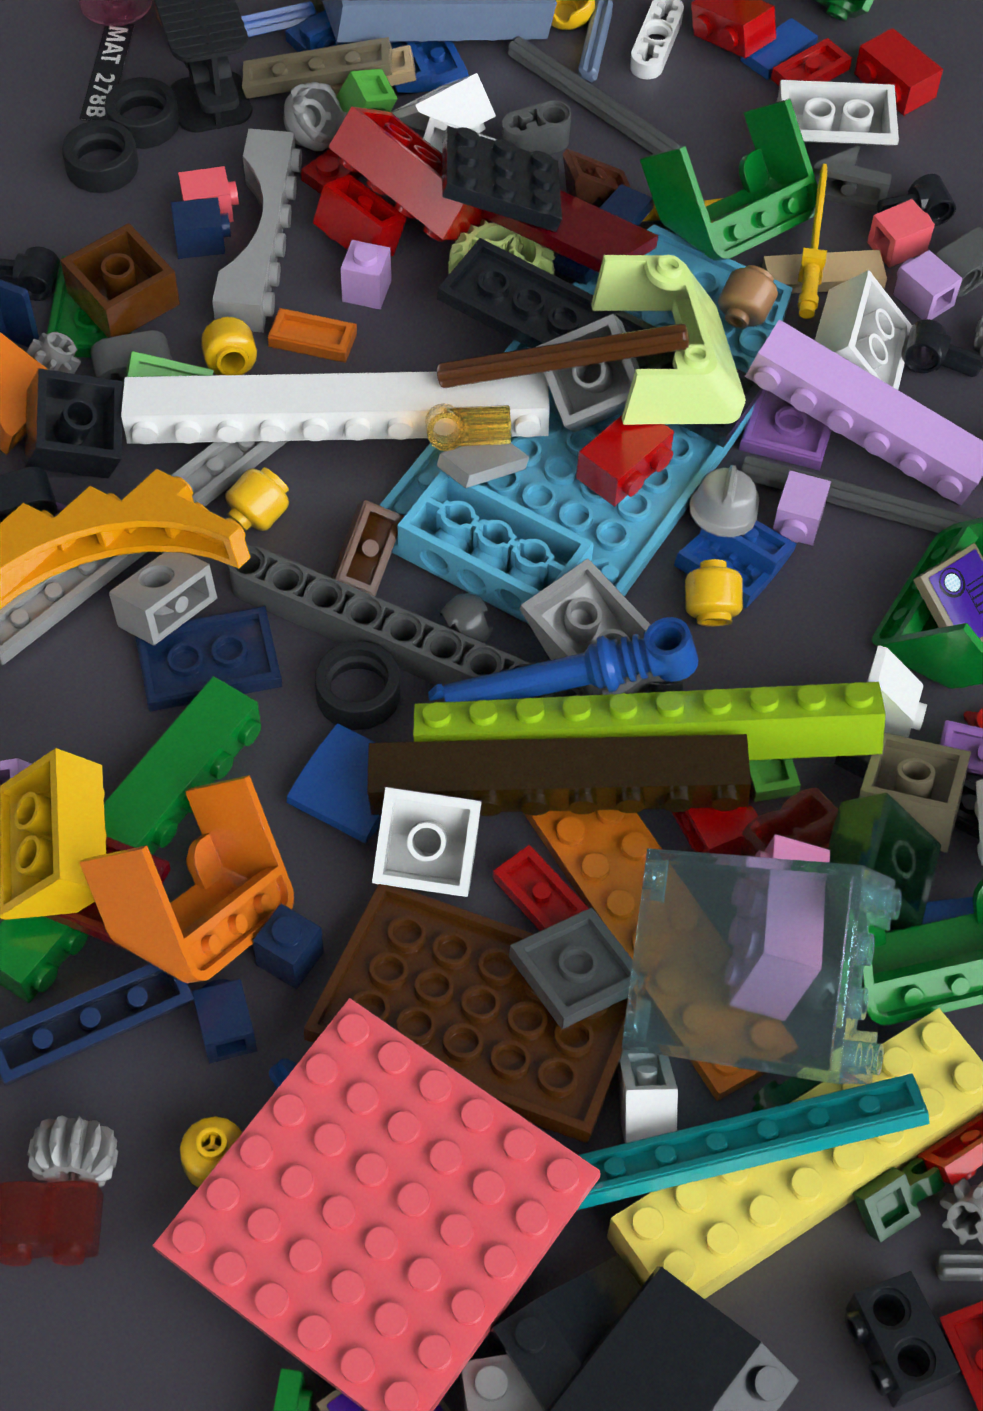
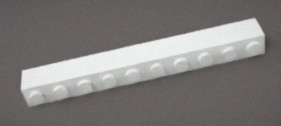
M437 372L125 377L121 418L127 444L491 438L498 435L502 437L549 436V389L544 372L450 388H442L440 386Z

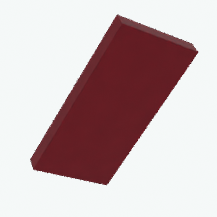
M561 190L562 221L557 232L483 210V217L597 272H600L604 255H645L657 248V234Z

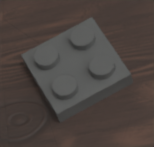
M593 908L587 909L510 945L509 958L561 1029L620 1002L645 988L647 978Z

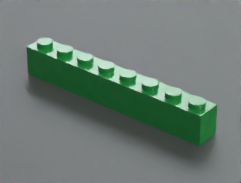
M213 676L105 801L104 815L107 837L134 848L147 845L152 855L159 847H166L174 838L178 824L188 813H193L185 791L190 788L211 784L216 779L224 778L233 765L234 757L244 745L250 746L258 737L261 730L258 702ZM44 916L3 920L0 923V985L27 1003H30L38 992H45L53 984L58 974V968L69 955H75L83 948L89 935Z

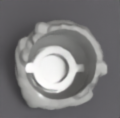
M312 82L299 84L291 89V93L285 100L283 120L287 132H294L296 145L313 151H324L329 148L328 146L347 113L341 109L339 100L329 84Z

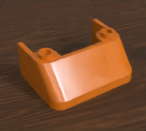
M250 775L202 785L185 791L202 835L191 843L186 857L187 869L195 885L172 902L168 899L147 845L85 858L79 862L110 938L116 944L184 983L200 982L212 978L253 944V939L280 904L285 905L291 910L293 908V887Z

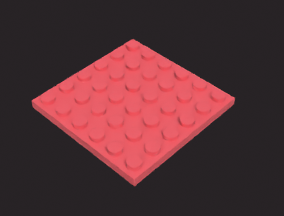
M349 998L156 1240L153 1247L163 1257L363 1410L434 1411L599 1180L600 1170Z

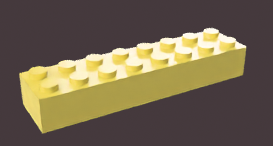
M938 1008L792 1101L797 1102L913 1073L927 1107L930 1124L651 1192L611 1218L607 1238L640 1287H642L656 1267H663L702 1298L706 1299L855 1200L853 1195L855 1191L892 1167L900 1170L909 1162L918 1158L917 1155L983 1113V1061L941 1009Z

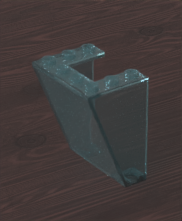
M647 848L622 1048L835 1084L872 1083L873 1075H879L882 1069L883 1045L877 1043L878 1033L857 1030L858 1020H864L867 1013L869 994L868 989L862 987L864 965H871L875 948L874 934L868 933V927L871 926L880 930L890 931L891 919H898L901 907L900 889H894L895 880L863 865Z

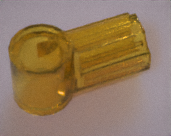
M442 403L432 407L425 418L428 440L432 446L439 450H454L458 446L511 444L509 405L454 407L451 404ZM444 418L452 419L457 424L454 432L446 436L439 435L433 430L436 422Z

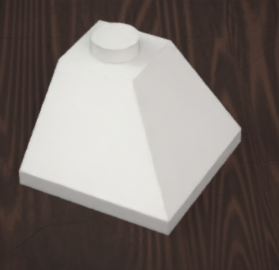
M477 73L446 83L391 111L393 115L408 127L426 131L429 118L432 117L480 133L486 129L484 122L496 116Z

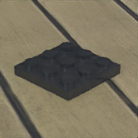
M447 126L442 139L443 198L557 232L562 221L558 160L553 159L549 154L542 151L530 152L517 148L513 143L504 139L492 140L479 136L477 132L466 127L457 129Z

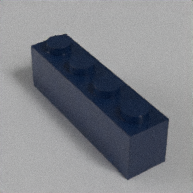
M150 963L0 1029V1077L4 1087L189 1005L194 998L188 984Z

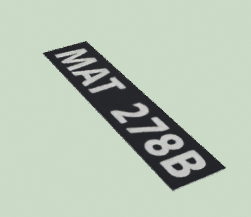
M106 22L79 119L107 120L104 107L106 95L120 82L135 24Z

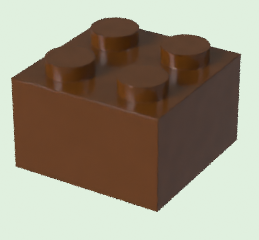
M130 223L60 260L67 293L108 338L127 335L180 305L175 271Z

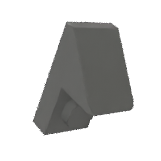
M855 146L815 163L813 172L817 185L822 164H827L824 200L878 212L877 202L881 199H886L888 196L893 174L856 166L860 146Z

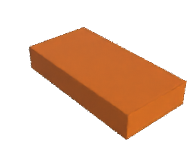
M279 308L267 337L268 347L346 363L357 335V324Z

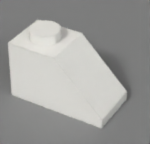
M878 645L867 682H880L886 713L884 733L908 738L911 728L920 730L925 716L927 704L919 702L923 684L887 647Z
M624 1050L618 1065L620 1116L624 1142L629 1143L677 1131L678 1088L667 1050Z

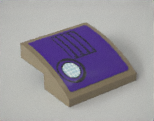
M973 543L959 550L945 561L927 569L914 578L913 581L939 628L967 623L983 642V557L976 544Z

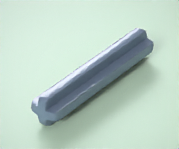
M595 0V9L590 17L578 67V75L590 83L594 82L598 77L613 12V2L611 0Z

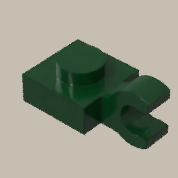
M917 1158L909 1162L902 1172L892 1167L855 1191L853 1195L869 1236L881 1243L919 1218L921 1214L916 1203L936 1194L945 1184L939 1168L935 1166L928 1171L924 1160Z

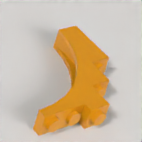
M155 469L122 500L115 494H106L89 486L55 517L46 510L39 511L22 503L0 523V609L18 595L49 577L81 564L116 555L141 552H181L212 558L239 569L251 558L245 541V532L235 520L231 518L224 519L210 512L202 504L194 503L192 497L193 490L183 478L179 476L173 477L158 469Z

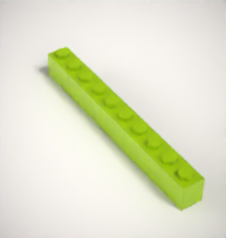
M880 682L434 702L415 704L413 738L414 742L747 734L749 760L877 755L883 753L886 713Z

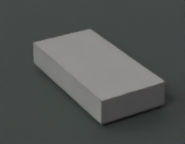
M498 435L440 453L437 466L464 488H468L526 469L529 456L504 437Z

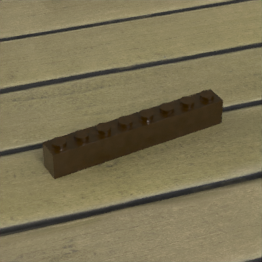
M747 734L369 743L367 793L371 815H382L385 787L482 801L481 816H495L501 812H523L528 815H542L548 811H571L575 814H589L596 810H619L623 813H636L643 809H666L671 812H684L691 808H714L718 811H731L738 807H748L751 788Z

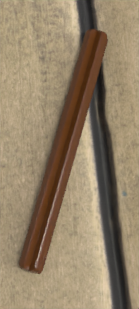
M680 323L442 362L437 365V379L442 388H450L686 350L689 347V333L686 325Z

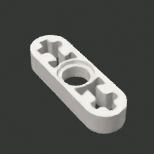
M681 0L652 1L631 51L630 70L634 76L648 80L654 79L662 73L682 24L684 5ZM665 13L668 14L667 20L661 19ZM652 34H659L664 36L665 39L654 40L649 38L648 36ZM647 53L653 55V58H650L649 61H646Z

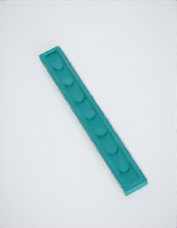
M911 1073L580 1154L578 1156L600 1170V1178L577 1210L930 1124L929 1113L914 1075Z

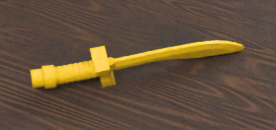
M825 163L822 164L820 171L811 247H803L798 274V282H802V290L798 298L799 316L804 319L813 318L815 310L818 308V285H821L823 268L827 256V250L818 249L827 180V164Z

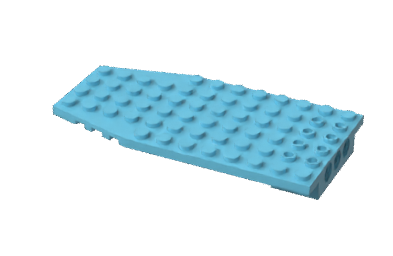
M655 224L647 230L658 235L657 248L645 255H673L687 265L717 306L736 368L747 373L778 320H784L793 288L774 279L773 282L777 287L778 296L765 322L755 327L736 328L725 320V315L719 308L718 298L731 272L746 266L731 259L714 261L677 234ZM595 271L594 277L587 285L579 284L578 282H574L572 285L594 295L599 272ZM625 311L655 327L675 324L672 311ZM513 340L504 352L528 349L530 347ZM548 385L549 436L504 437L529 456L526 469L464 488L439 469L437 466L439 455L442 452L488 438H434L379 505L404 516L397 525L398 536L392 553L468 593L480 596L483 601L527 624V620L520 611V606L587 558L625 596L689 507L691 495L698 489L704 477L717 468L745 429L753 413L755 403L724 448L679 424H665L674 431L671 449L673 457L670 463L661 472L655 471L634 496L629 497L627 495L614 507L576 479L579 451L618 419L623 412L573 432L564 427Z

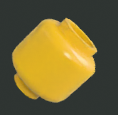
M222 317L213 320L202 333L201 347L207 367L214 370L213 373L215 375H244L252 369L257 358V348L251 329L243 320L235 317Z
M263 467L261 471L254 468L248 469L225 494L227 504L231 508L227 516L235 520L244 531H247L250 527L258 531H266L288 508L289 500L286 493L289 491V488L275 473L266 467Z
M711 559L700 562V568L689 572L685 579L686 612L691 617L697 618L698 625L724 626L731 624L732 618L739 615L743 609V582L741 574L737 570L728 568L727 562L724 560Z
M214 1116L197 1121L186 1131L179 1148L184 1172L193 1185L198 1188L243 1133L239 1126L229 1119Z

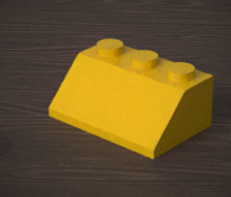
M55 748L0 785L1 919L10 920L77 913L95 902L79 862L85 858L106 854L105 792L101 764Z

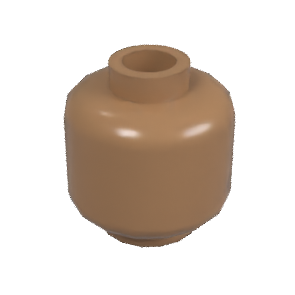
M748 265L745 268H739L731 272L718 298L719 308L730 325L745 329L747 326L755 327L765 322L778 296L773 276L768 271L755 265Z

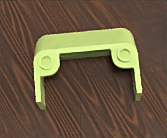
M604 255L591 303L593 311H672L675 324H685L689 333V347L686 350L675 352L673 358L674 369H635L621 418L623 425L729 424L737 421L741 416L746 399L719 312L713 300L687 265L673 255Z

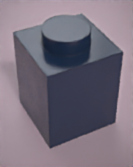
M218 197L171 202L178 259L225 254L224 238L231 237L228 213L220 214Z
M283 904L278 906L253 939L257 966L295 989L299 987L324 953L321 927Z
M227 979L213 980L205 984L202 989L192 991L209 1064L257 1052L254 1030L241 979L233 981Z

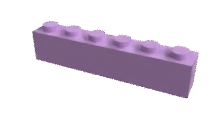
M778 320L745 375L746 378L755 382L760 388L770 391L793 405L797 410L805 412L828 426L832 431L845 436L865 448L869 453L882 458L900 469L907 476L917 479L937 491L944 498L950 499L960 506L976 488L983 476V441L781 320Z

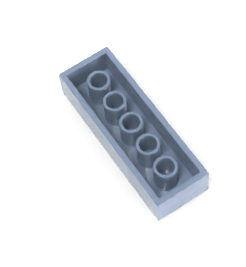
M322 0L336 42L347 43L389 37L390 42L514 40L516 37H522L525 40L547 39L557 5L556 0Z

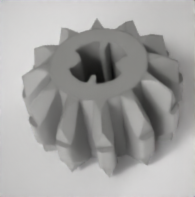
M61 1115L56 1120H43L40 1126L35 1128L33 1139H30L27 1154L29 1156L28 1168L32 1170L33 1177L38 1180L47 1181L49 1186L58 1185L66 1190L78 1188L83 1191L89 1187L98 1188L104 1186L105 1181L111 1179L113 1168L116 1167L117 1139L114 1137V1131L107 1126H100V1122L97 1120L87 1121L83 1120L80 1116L75 1119Z

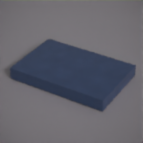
M266 606L188 620L156 645H152L135 636L149 712L189 705L213 676L243 694L282 687V679Z

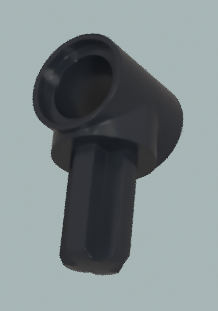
M926 174L913 182L906 195L881 199L877 202V211L880 213L913 199L924 212L929 214L935 224L934 226L944 224L956 212V204L941 177L937 174Z
M31 247L26 250L25 254H17L15 260L0 259V280L13 282L14 285L25 288L29 293L30 300H46L51 295L59 270L60 259L53 251L45 247Z
M924 319L917 321L911 327L903 359L906 366L917 373L937 371L942 365L970 377H975L983 366V356L950 344L951 336L946 335V331L940 323Z

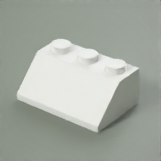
M798 80L780 81L777 102L791 99L804 142L898 145L895 85Z
M868 270L829 289L815 341L899 390L905 364L903 356L912 325Z

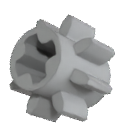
M45 332L42 333L38 340L33 339L27 350L30 356L47 369L75 374L81 363L79 359L73 357L77 351L74 342L68 336L58 332H51L48 335Z
M962 1178L954 1186V1193H947L940 1201V1205L949 1210L947 1219L942 1226L943 1228H950L959 1236V1241L962 1245L968 1239L978 1238L983 1245V1181L980 1184L970 1186L968 1181Z

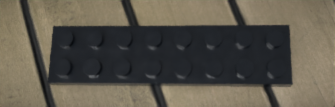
M479 238L437 290V300L530 348L537 347L611 314H614L622 321L626 332L656 328L625 311H593L591 307L592 294L482 238ZM676 351L637 357L636 360L640 369H674L673 358ZM737 369L746 399L741 416L737 421L729 424L679 425L724 448L761 395L763 389L755 382L746 378L745 372Z

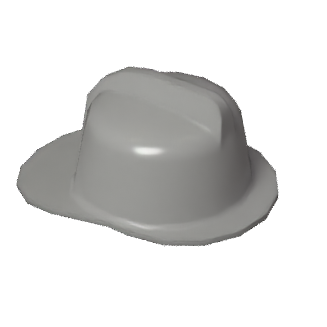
M731 465L729 468L714 469L704 477L698 489L691 495L690 514L695 523L708 533L720 537L744 535L753 529L757 520L759 507L758 491L752 479L744 472L737 470L736 465Z

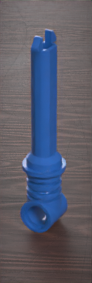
M667 617L657 620L650 625L647 631L643 633L644 638L642 639L639 634H633L632 641H629L628 636L621 637V643L618 644L616 639L609 640L605 636H598L597 643L589 644L584 653L447 683L444 686L437 684L428 691L430 701L445 698V702L524 699L590 684L598 689L607 688L609 693L617 691L621 684L626 683V677H629L630 682L637 681V675L639 674L642 679L649 678L648 672H652L653 677L659 676L661 679L670 682L686 679L695 672L699 657L688 625L681 619Z

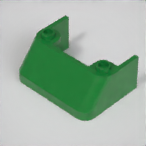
M791 99L743 112L755 150L742 157L739 164V175L744 189L707 207L705 206L686 146L639 159L658 216L663 225L708 258L719 261L732 258L813 218L818 185Z
M983 517L953 524L942 530L932 540L872 637V642L876 647L878 645L887 647L907 668L949 689L983 684V642L967 623L939 628L913 579L973 543L976 544L983 557Z
M839 863L829 864L835 933L861 1006L874 1022L881 1025H892L923 1018L938 1008L945 1013L983 1004V879L977 884L973 892L972 914L885 933L884 919L876 908L867 904L866 893Z

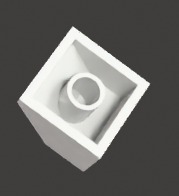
M385 787L372 883L468 897L482 801Z

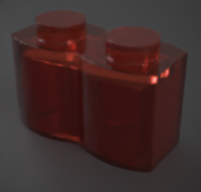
M810 788L794 794L782 805L779 811L762 814L746 826L742 833L740 866L750 875L756 853L759 850L765 851L775 834L830 850L835 839L838 809L818 788Z
M25 1181L0 1183V1263L9 1266H26L32 1263L33 1258L47 1256L52 1257V1261L56 1264L74 1266L83 1264L84 1258L98 1256L104 1198L99 1184L88 1181H57L46 1184Z

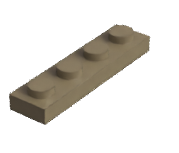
M389 37L246 60L243 61L242 89L246 99L291 92V89L295 86L305 83L342 84L345 82L350 71L382 69L386 76L392 75V46Z

